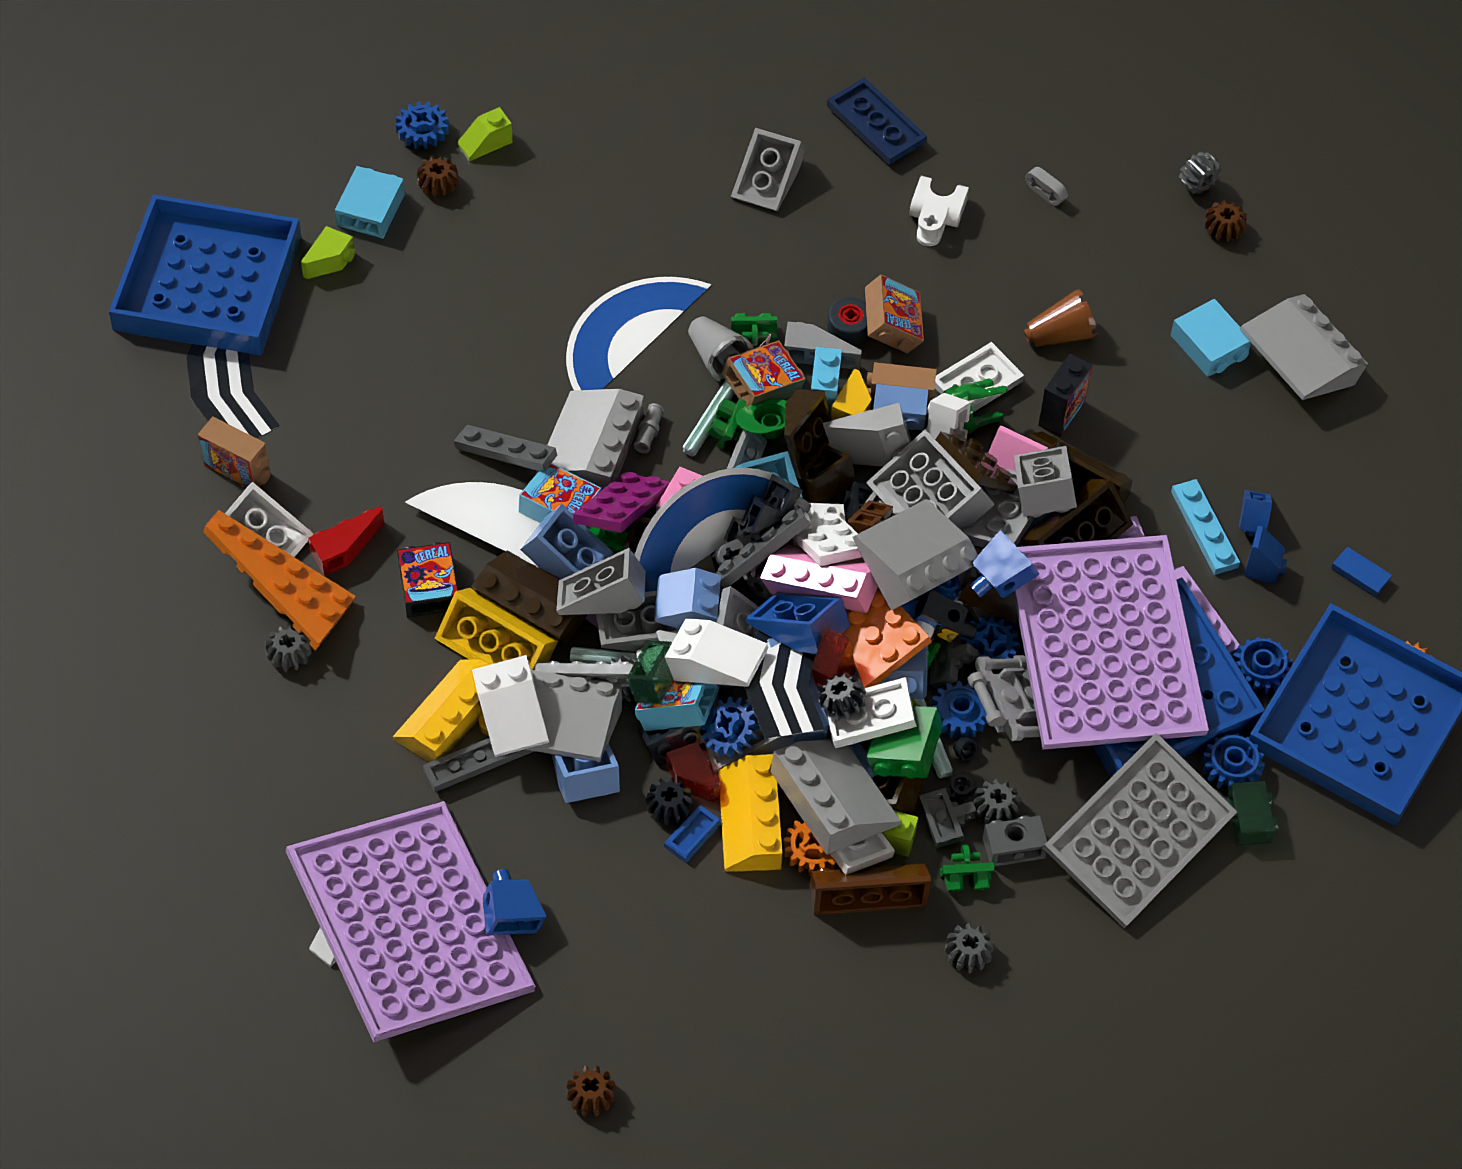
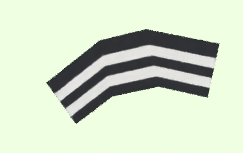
M196 344L191 345L186 357L191 400L207 421L213 416L255 438L280 426L253 390L249 353Z
M758 631L753 638L767 643L769 648L750 685L744 687L764 739L824 730L808 691L815 655L797 652L783 643H779L771 648L768 639H772V637Z

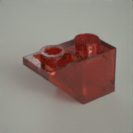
M826 629L823 633L811 668L816 685L820 687L825 686V679H834L835 673L842 677L847 672L852 677L856 672L851 642L843 633H835L829 629Z
M698 742L667 752L666 767L671 777L675 779L676 784L683 780L685 788H690L692 795L711 802L719 801V789L722 788L720 778L717 773H712L709 767L711 766L709 755L706 750H701Z

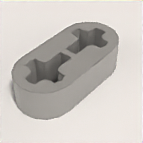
M1034 167L1025 175L1027 185L1053 206H1057L1067 199L1068 192L1064 185L1042 168Z
M753 533L721 545L715 554L717 563L721 565L727 561L723 559V555L726 554L725 549L728 552L737 550L738 554L731 557L732 561L739 555L741 549L750 543L749 538L751 541H758L761 535Z

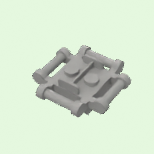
M1015 655L1013 658L990 659L988 656L978 657L975 662L977 672L971 674L967 680L970 687L975 688L984 707L988 725L995 726L997 732H1006L1011 741H1021L1026 737H1040L1026 657L1024 655ZM1003 669L1000 674H993L992 670Z

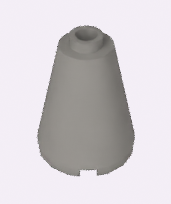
M705 316L693 320L690 324L689 336L709 374L717 381L725 379L722 372L729 357L753 350V345L747 338Z

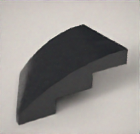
M772 474L762 498L752 495L743 519L733 516L724 540L730 542L761 531L776 523L794 506L803 490L782 477Z

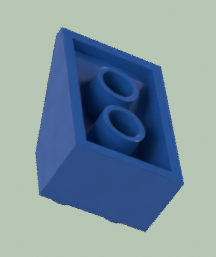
M776 592L746 618L747 624L797 652H806L811 655L822 653L830 643L838 639L850 627L842 597Z

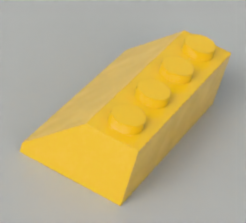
M471 588L455 591L435 636L437 641L467 659H481L489 665L526 655L532 670H535L536 663L549 662L558 642V639Z
M481 659L460 660L395 733L393 740L427 762L448 755L479 720V716L483 712L472 670L488 666L489 664Z
M773 754L747 755L718 770L725 872L781 870L782 842L777 780L771 773Z

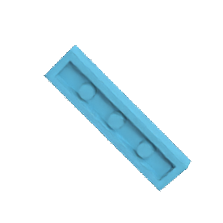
M1197 479L1172 486L1171 493L1213 574L1217 575L1239 568L1240 561Z

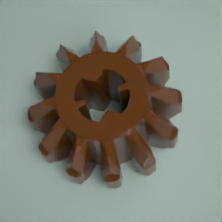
M430 156L429 162L422 161L421 167L417 170V183L419 189H423L425 195L432 193L434 198L438 194L445 197L446 192L453 193L455 186H458V169L456 165L452 164L451 159L443 160L442 156L434 159Z
M1223 200L1221 205L1214 202L1212 207L1206 211L1204 229L1208 230L1209 236H1216L1217 241L1220 239H1224L1227 243L1230 239L1237 241L1238 237L1245 232L1247 214L1243 213V207H1235L1234 202L1227 204Z
M585 1065L583 1067V1074L574 1070L572 1074L573 1080H568L566 1083V1087L569 1090L566 1093V1099L572 1101V1109L575 1111L582 1108V1115L584 1117L588 1114V1111H593V1114L597 1117L599 1115V1108L608 1111L610 1108L609 1102H614L616 1098L613 1092L616 1089V1084L610 1080V1073L606 1071L600 1074V1067L598 1065L593 1071H589V1068Z

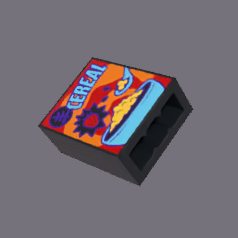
M1072 354L1068 355L1044 389L1038 426L1060 437L1086 401L1092 364Z
M436 542L431 545L408 546L404 549H398V566L407 618L447 612L455 591H458L450 542Z

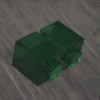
M647 640L638 656L639 661H635L626 678L636 703H662L674 680L665 660V656L672 645L671 641Z
M1265 781L1232 783L1227 797L1229 804L1237 811L1232 819L1238 818V821L1233 822L1237 846L1271 843L1274 832L1278 831V821L1276 816H1272L1273 799L1271 791L1266 789Z

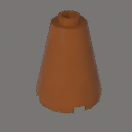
M1080 289L1073 291L1026 323L1027 329L1023 331L1028 344L1033 343L1035 347L1092 339L1098 336L1097 332L1092 331V329L1096 328V324L1087 301L1081 302L1079 296L1083 295Z

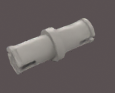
M649 404L645 418L638 426L639 434L634 443V449L640 453H648L650 451L652 441L659 433V422L664 414V409L661 405Z

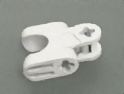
M921 176L911 202L909 216L919 218L916 236L918 242L924 246L931 247L940 242L946 225L958 228L967 202L969 187L957 185L956 190L951 195L939 196L933 193L930 188L932 178Z

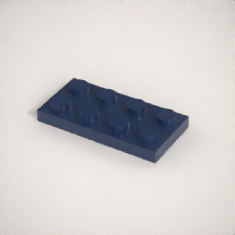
M865 77L827 99V107L888 165H891L927 142V135Z

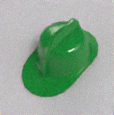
M772 398L746 406L737 412L736 422L743 430L753 434H761L765 439L779 438L785 433V403L787 401Z

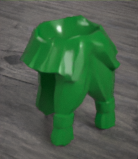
M987 378L983 381L966 383L961 386L953 384L952 387L944 390L943 393L970 402L971 400L1006 393L1008 390L1004 385L991 387L994 386V382L992 379ZM970 406L969 421L964 422L963 429L968 430L967 434H970L979 427L1001 422L1004 420V414L989 412L973 417V410Z

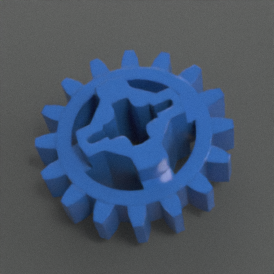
M417 101V106L413 107L411 104H408V110L401 109V116H396L395 125L396 133L399 134V140H405L406 146L413 143L415 149L419 145H423L425 149H428V144L437 146V140L444 141V135L449 133V119L446 117V111H439L438 104L430 107V102L428 101L425 105H421V102Z
M991 616L989 621L979 617L978 624L970 621L977 625V630L971 640L961 636V644L969 643L972 647L978 649V657L988 656L990 659L1013 658L1017 655L1019 643L1017 642L1018 633H1012L1013 626H1003L1004 619H1001L998 623L994 622V616ZM988 640H990V645H991V648H990V649L988 648V646H989Z
M729 697L727 703L720 699L718 700L719 707L715 708L712 706V714L708 715L707 724L701 726V729L706 733L702 736V739L707 743L706 746L722 757L726 754L732 758L734 751L742 755L744 746L752 747L749 741L758 738L754 730L760 729V726L756 722L757 718L751 704L740 697L737 701L733 697Z

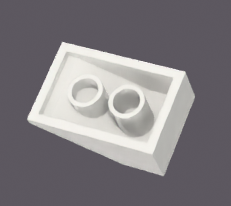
M253 482L225 512L226 515L293 557L308 542V538L314 534Z
M685 619L665 656V660L674 681L748 687L769 647L765 642L711 620Z
M526 655L472 670L495 757L550 743L532 669Z

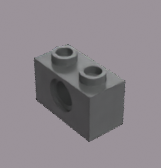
M1026 815L1010 821L995 820L985 825L983 841L989 862H994V867L1045 859L1047 852L1042 847L1047 843L1040 816L1031 817ZM1010 837H1016V838H1018L1020 841H1012V840L1009 839V838H1010Z

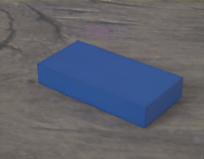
M1346 547L1331 567V569L1374 597H1377L1392 577L1390 573L1349 547Z
M699 805L664 842V848L687 863L721 826L722 820Z

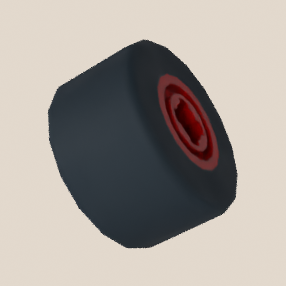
M854 297L835 301L830 306L828 312V333L853 346L865 343L870 338L867 330L866 302Z

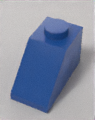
M1250 490L1244 491L1239 529L1244 530V534L1255 537L1258 526H1262L1267 530L1272 508L1271 494Z
M1262 526L1257 527L1244 576L1276 584L1278 574L1284 575L1287 564V560L1283 559L1285 548Z

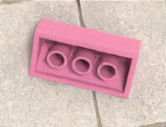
M788 545L772 553L760 577L771 594L786 592L842 597L845 609L863 613L868 612L878 588L864 559L856 558L819 566L801 547Z

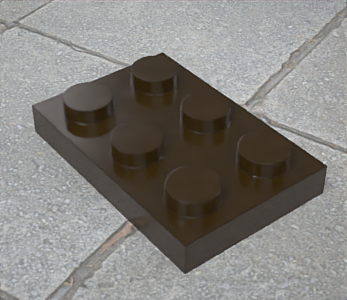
M940 431L935 440L978 485L1009 494L1015 492L1018 485L1011 479L1012 474L997 464L998 460L993 455L982 449L984 445L974 438L965 439L955 432L948 434Z

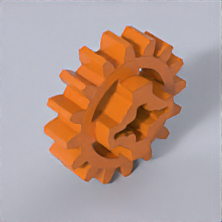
M797 820L794 821V829H787V837L784 838L783 847H786L784 851L785 857H790L789 865L794 866L798 864V872L800 873L804 869H809V876H811V871L826 867L834 870L836 861L831 854L826 855L806 823L801 824ZM799 838L800 844L799 848L797 849L795 844Z

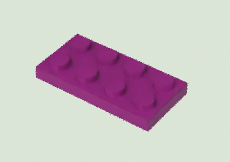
M634 472L622 473L573 513V523L622 532L661 499L670 481L660 480L656 476H638Z

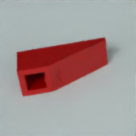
M381 506L366 510L361 515L350 520H343L338 525L325 531H318L308 538L310 552L324 576L348 566L385 524L383 508Z

